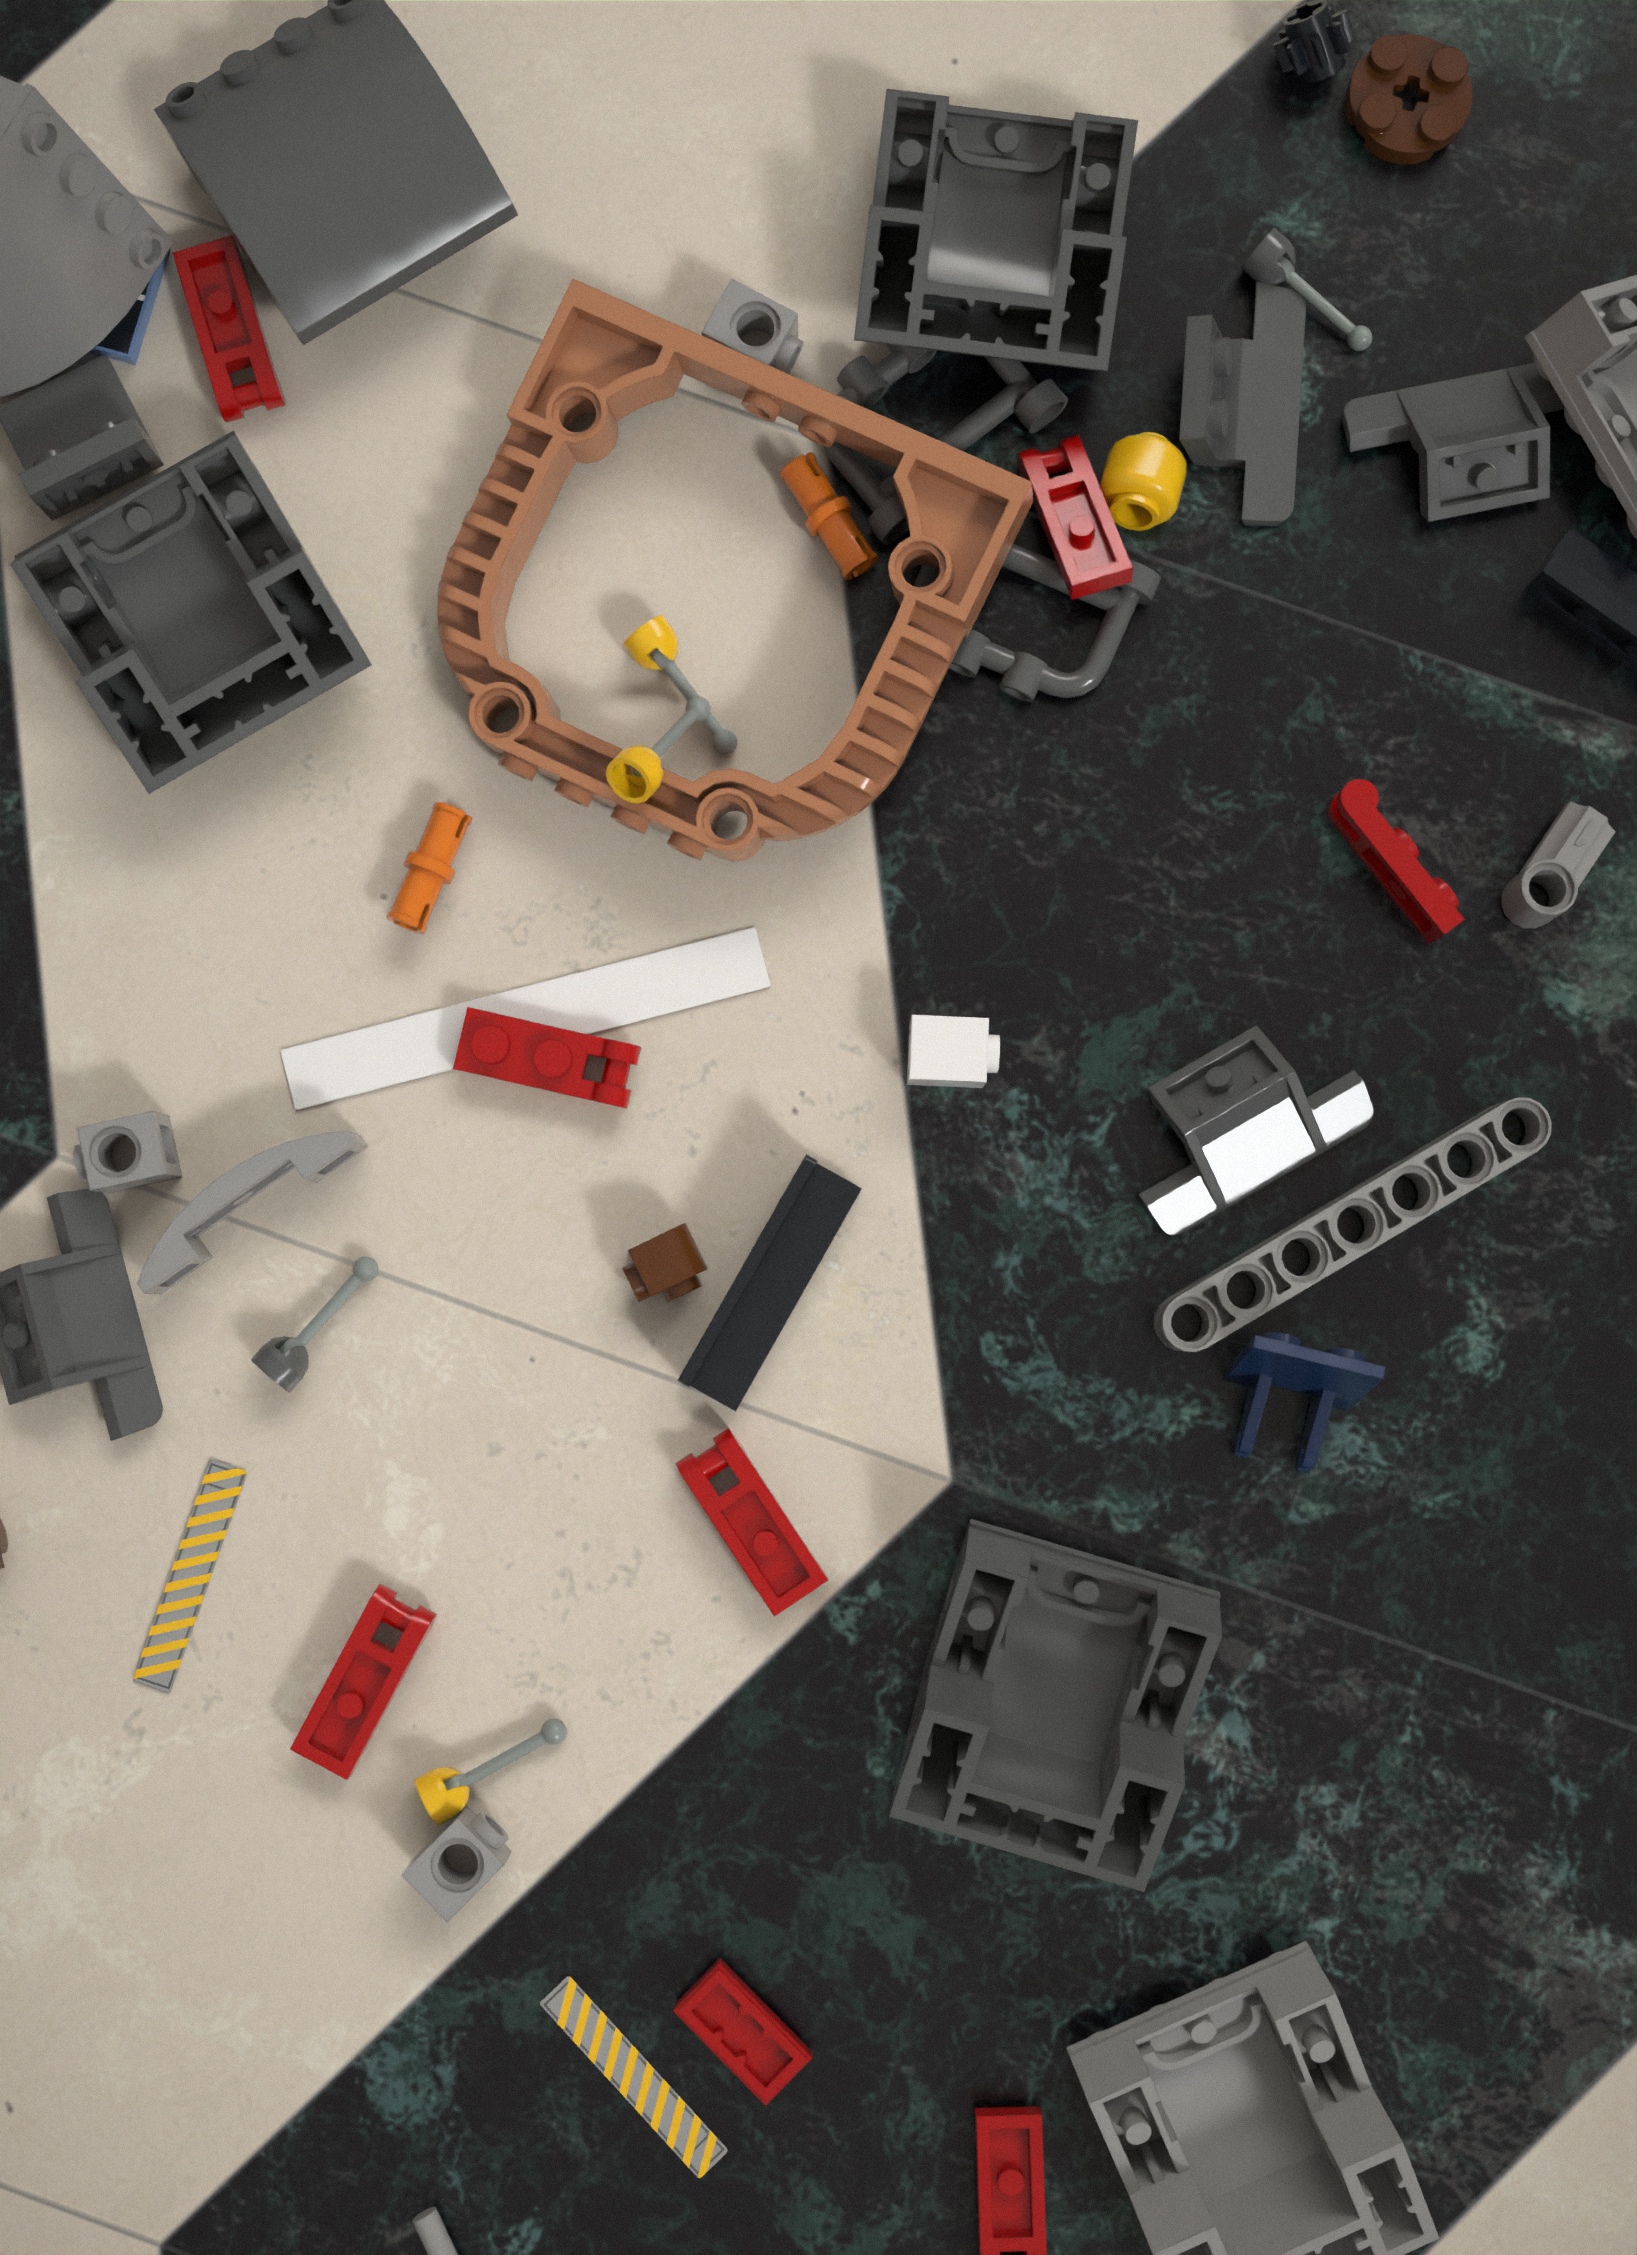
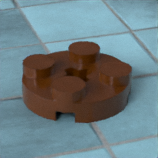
M1385 35L1378 38L1373 43L1371 50L1359 60L1345 93V115L1351 128L1354 123L1358 133L1365 139L1363 146L1374 156L1397 164H1417L1430 159L1434 152L1442 150L1446 145L1448 147L1461 132L1472 106L1473 91L1471 80L1467 74L1468 60L1465 54L1456 47L1446 46L1438 40L1423 35ZM1403 88H1410L1421 96L1423 102H1417L1413 111H1407L1402 109V99L1393 96V92L1402 91Z

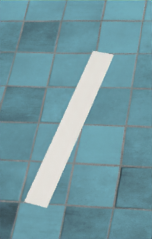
M756 927L293 1046L282 1049L280 1052L296 1111L454 1070L453 1066L467 1007L579 1033L592 1034L769 988L771 984Z

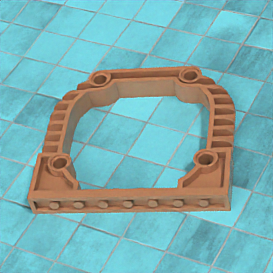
M572 279L508 410L507 417L512 423L503 443L500 444L495 454L494 462L486 478L483 479L478 489L477 497L470 511L467 512L462 522L461 530L447 554L437 594L439 636L454 676L471 698L468 709L469 724L484 743L501 755L498 762L500 767L528 781H533L536 772L557 782L554 792L581 806L588 808L592 798L614 808L610 816L611 819L641 834H645L648 825L670 835L667 845L696 860L701 861L706 851L723 860L731 862L744 861L757 854L764 845L765 840H798L842 825L868 807L887 788L904 762L963 638H968L1033 503L1032 482L578 280ZM685 374L741 399V405L748 412L763 420L774 422L777 416L799 425L798 431L819 445L831 447L835 441L896 468L893 475L896 494L907 518L910 537L896 546L891 553L888 564L893 593L900 604L896 618L845 724L817 760L776 783L766 781L749 772L732 768L710 771L692 782L662 768L664 778L659 788L647 801L635 804L620 798L612 790L606 777L608 764L623 749L561 721L560 709L550 692L535 676L521 666L510 662L505 621L515 583L563 484L576 462L588 464L599 462L607 457L616 446L619 436L617 421L644 406L673 397ZM591 413L596 415L594 423L587 430L578 433L569 431L570 424L580 414ZM917 565H931L939 571L936 580L925 587L912 586L905 580L908 572ZM510 707L519 708V719L514 728L504 733L494 732V721L500 711ZM732 811L743 812L747 815V825L740 836L728 840L717 836V824L723 815Z

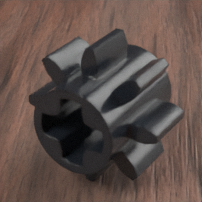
M1313 0L1296 7L1283 18L1284 30L1279 32L1281 40L1273 44L1283 73L1294 69L1295 75L1301 76L1303 82L1314 83L1336 74L1345 66L1346 58L1344 54L1351 51L1349 43L1356 39L1347 9L1335 13L1333 7H1329L1326 0Z

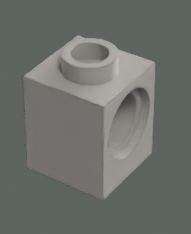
M732 278L701 332L702 336L788 374L797 362L803 346V341L798 339V313ZM752 330L764 331L772 337L766 344L757 347L749 346L741 341V337Z
M149 1111L77 1127L80 1144L75 1145L73 1149L74 1163L80 1180L83 1183L88 1182L90 1191L110 1194L182 1178L171 1120L168 1115ZM129 1137L135 1144L136 1157L129 1168L119 1171L113 1164L112 1152L120 1140Z
M466 1805L410 1862L401 1876L448 1923L505 1865L512 1852L504 1844L508 1840V1836L501 1825L488 1813L481 1811L476 1815ZM454 1844H463L471 1848L477 1856L478 1868L467 1873L453 1869L447 1861V1847Z

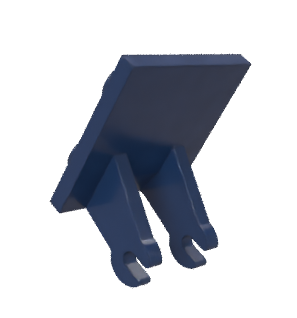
M1267 1332L1262 1336L1255 1335L1225 1370L1224 1381L1248 1386L1242 1419L1236 1435L1234 1455L1247 1458L1248 1454H1252L1270 1386L1311 1395L1304 1434L1296 1460V1471L1309 1474L1311 1469H1315L1332 1407L1348 1411L1384 1379L1385 1367L1365 1362V1355L1351 1349L1330 1348L1323 1352L1301 1346L1302 1341L1289 1334Z

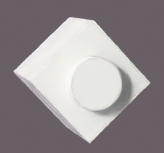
M912 1015L909 1022L907 1085L983 1088L987 1082V1073H998L1000 1058V1036L988 1035L989 1018Z

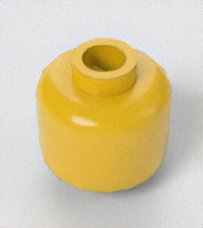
M1154 432L1129 435L1115 442L1107 455L1100 488L1114 522L1121 527L1135 531L1149 530L1170 520L1178 509L1186 478L1187 464L1181 451L1164 436Z

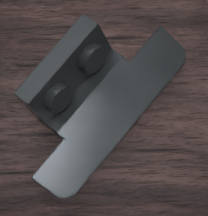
M1258 281L1256 282L1253 340L1223 337L1213 315L1187 316L1179 440L1194 465L1245 469L1242 521L1245 526H1278L1290 517L1294 509L1306 303L1296 290L1264 284Z
M1534 363L1355 398L1346 404L1342 423L1350 452L1410 440L1412 448L1419 454L1420 514L1428 522L1550 498V425L1543 414L1564 410L1565 406L1551 382L1544 379L1538 373Z
M1257 1025L1148 1087L1153 1104L1184 1143L1192 1164L1143 1191L1139 1196L1157 1225L1165 1233L1181 1235L1365 1129L1370 1124L1374 1111L1363 1079L1353 1070L1306 1097L1296 1071Z
M89 1189L56 1193L46 1198L62 1255L19 1264L0 1272V1373L9 1405L29 1401L67 1387L95 1381L110 1440L113 1441L155 1425L162 1416L163 1406L106 1196L103 1193L90 1191Z

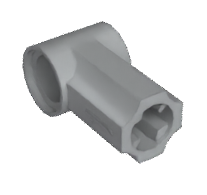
M1572 801L1565 804L1519 874L1505 885L1501 895L1502 908L1506 917L1513 924L1522 928L1535 929L1547 924L1574 904L1578 894V887L1616 832L1609 825L1608 818L1591 806L1578 805ZM1530 882L1540 884L1547 891L1549 896L1548 907L1541 906L1532 899L1529 893Z

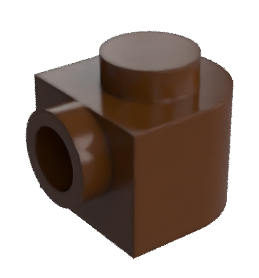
M686 1223L629 1249L628 1252L633 1263L622 1268L638 1302L663 1292L667 1303L701 1287L702 1284L697 1274L708 1269Z

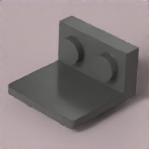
M101 355L0 406V422L25 471L18 475L29 497L52 521L164 465L114 366L105 355Z

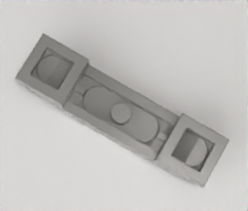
M350 1131L328 1132L285 1142L241 1162L203 1189L171 1222L149 1255L137 1281L138 1286L144 1294L164 1293L213 1258L199 1238L200 1235L294 1168L298 1170L304 1180L318 1183L367 1148V1143L362 1136Z

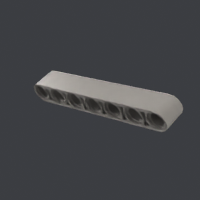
M1521 1097L1490 1106L1165 1299L1158 1306L1154 1315V1329L1158 1339L1165 1346L1176 1351L1197 1352L1208 1348L1539 1151L1547 1144L1551 1135L1552 1122L1548 1111L1539 1102L1531 1098ZM1508 1112L1518 1115L1525 1125V1136L1519 1145L1509 1142L1504 1136L1502 1121ZM1454 1144L1463 1146L1469 1152L1472 1159L1471 1169L1464 1178L1455 1175L1450 1170L1447 1162V1154ZM1400 1176L1411 1179L1418 1191V1199L1415 1206L1410 1210L1399 1207L1392 1195L1395 1180ZM1345 1208L1357 1211L1364 1222L1362 1236L1355 1243L1346 1241L1340 1235L1337 1228V1219ZM1291 1240L1303 1243L1310 1255V1263L1307 1270L1299 1276L1290 1273L1284 1267L1282 1261L1284 1247ZM1238 1272L1247 1274L1253 1280L1256 1287L1252 1303L1242 1309L1234 1306L1227 1295V1284L1230 1278ZM1188 1304L1198 1311L1201 1317V1329L1197 1336L1185 1342L1174 1334L1171 1318L1176 1309Z

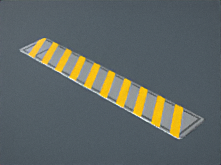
M213 1459L209 1461L133 1677L134 1682L166 1693L171 1692L246 1479L247 1471Z
M567 1976L540 2002L544 2010L698 2178H701L727 2153L728 2150L724 2144L570 1976Z

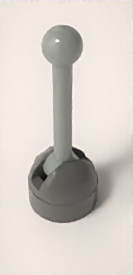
M1274 227L1246 260L1241 269L1256 282L1269 285L1287 282L1347 335L1348 345L1353 350L1363 351L1367 349L1372 342L1370 329L1363 325L1355 326L1294 272L1296 264L1295 249L1290 241Z
M367 1256L357 1259L353 1265V1274L296 1338L287 1336L272 1338L251 1358V1361L274 1382L290 1393L303 1379L309 1368V1355L306 1345L362 1282L371 1281L377 1276V1262Z

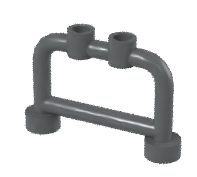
M886 344L892 353L875 366L870 363L866 356L862 355L853 359L841 370L837 377V382L843 390L836 395L868 409L884 396L890 385L907 372L914 373L923 368L935 356L937 351ZM984 357L1007 386L937 440L964 451L1013 413L1030 433H1036L1058 417L1066 407L1068 398L1052 379L1038 383L1020 361ZM835 441L831 447L822 446L827 457L872 510L873 513L869 517L867 525L881 543L888 545L905 535L909 531V525L896 494L893 479L895 472L881 482L855 450Z
M1013 543L1002 567L1069 595L1056 561ZM1130 560L1133 567L1132 582L1077 598L1107 612L1085 662L1075 672L1064 673L1055 670L1031 654L1021 651L1013 652L992 643L986 636L975 630H971L968 638H963L949 669L964 676L976 677L980 666H984L1003 675L999 684V688L1003 692L1027 702H1033L1038 690L1063 698L1084 695L1097 687L1108 672L1137 603L1151 604L1161 582V577L1151 568ZM923 564L913 586L925 587L932 584L938 577L939 571L931 565Z

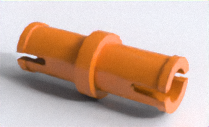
M809 452L805 456L802 454L789 462L779 473L780 478L787 484L808 517L805 526L811 536H820L842 571L844 579L851 580L853 576L856 578L872 568L879 560L878 554L872 550L851 516L853 506L845 496H838L817 463L815 455Z
M442 802L434 803L432 814L416 852L410 851L406 856L403 864L408 868V871L391 911L386 916L394 924L419 934H425L427 922L443 884L449 885L452 882L455 870L451 868V865L467 827L472 822V817L466 815V812Z

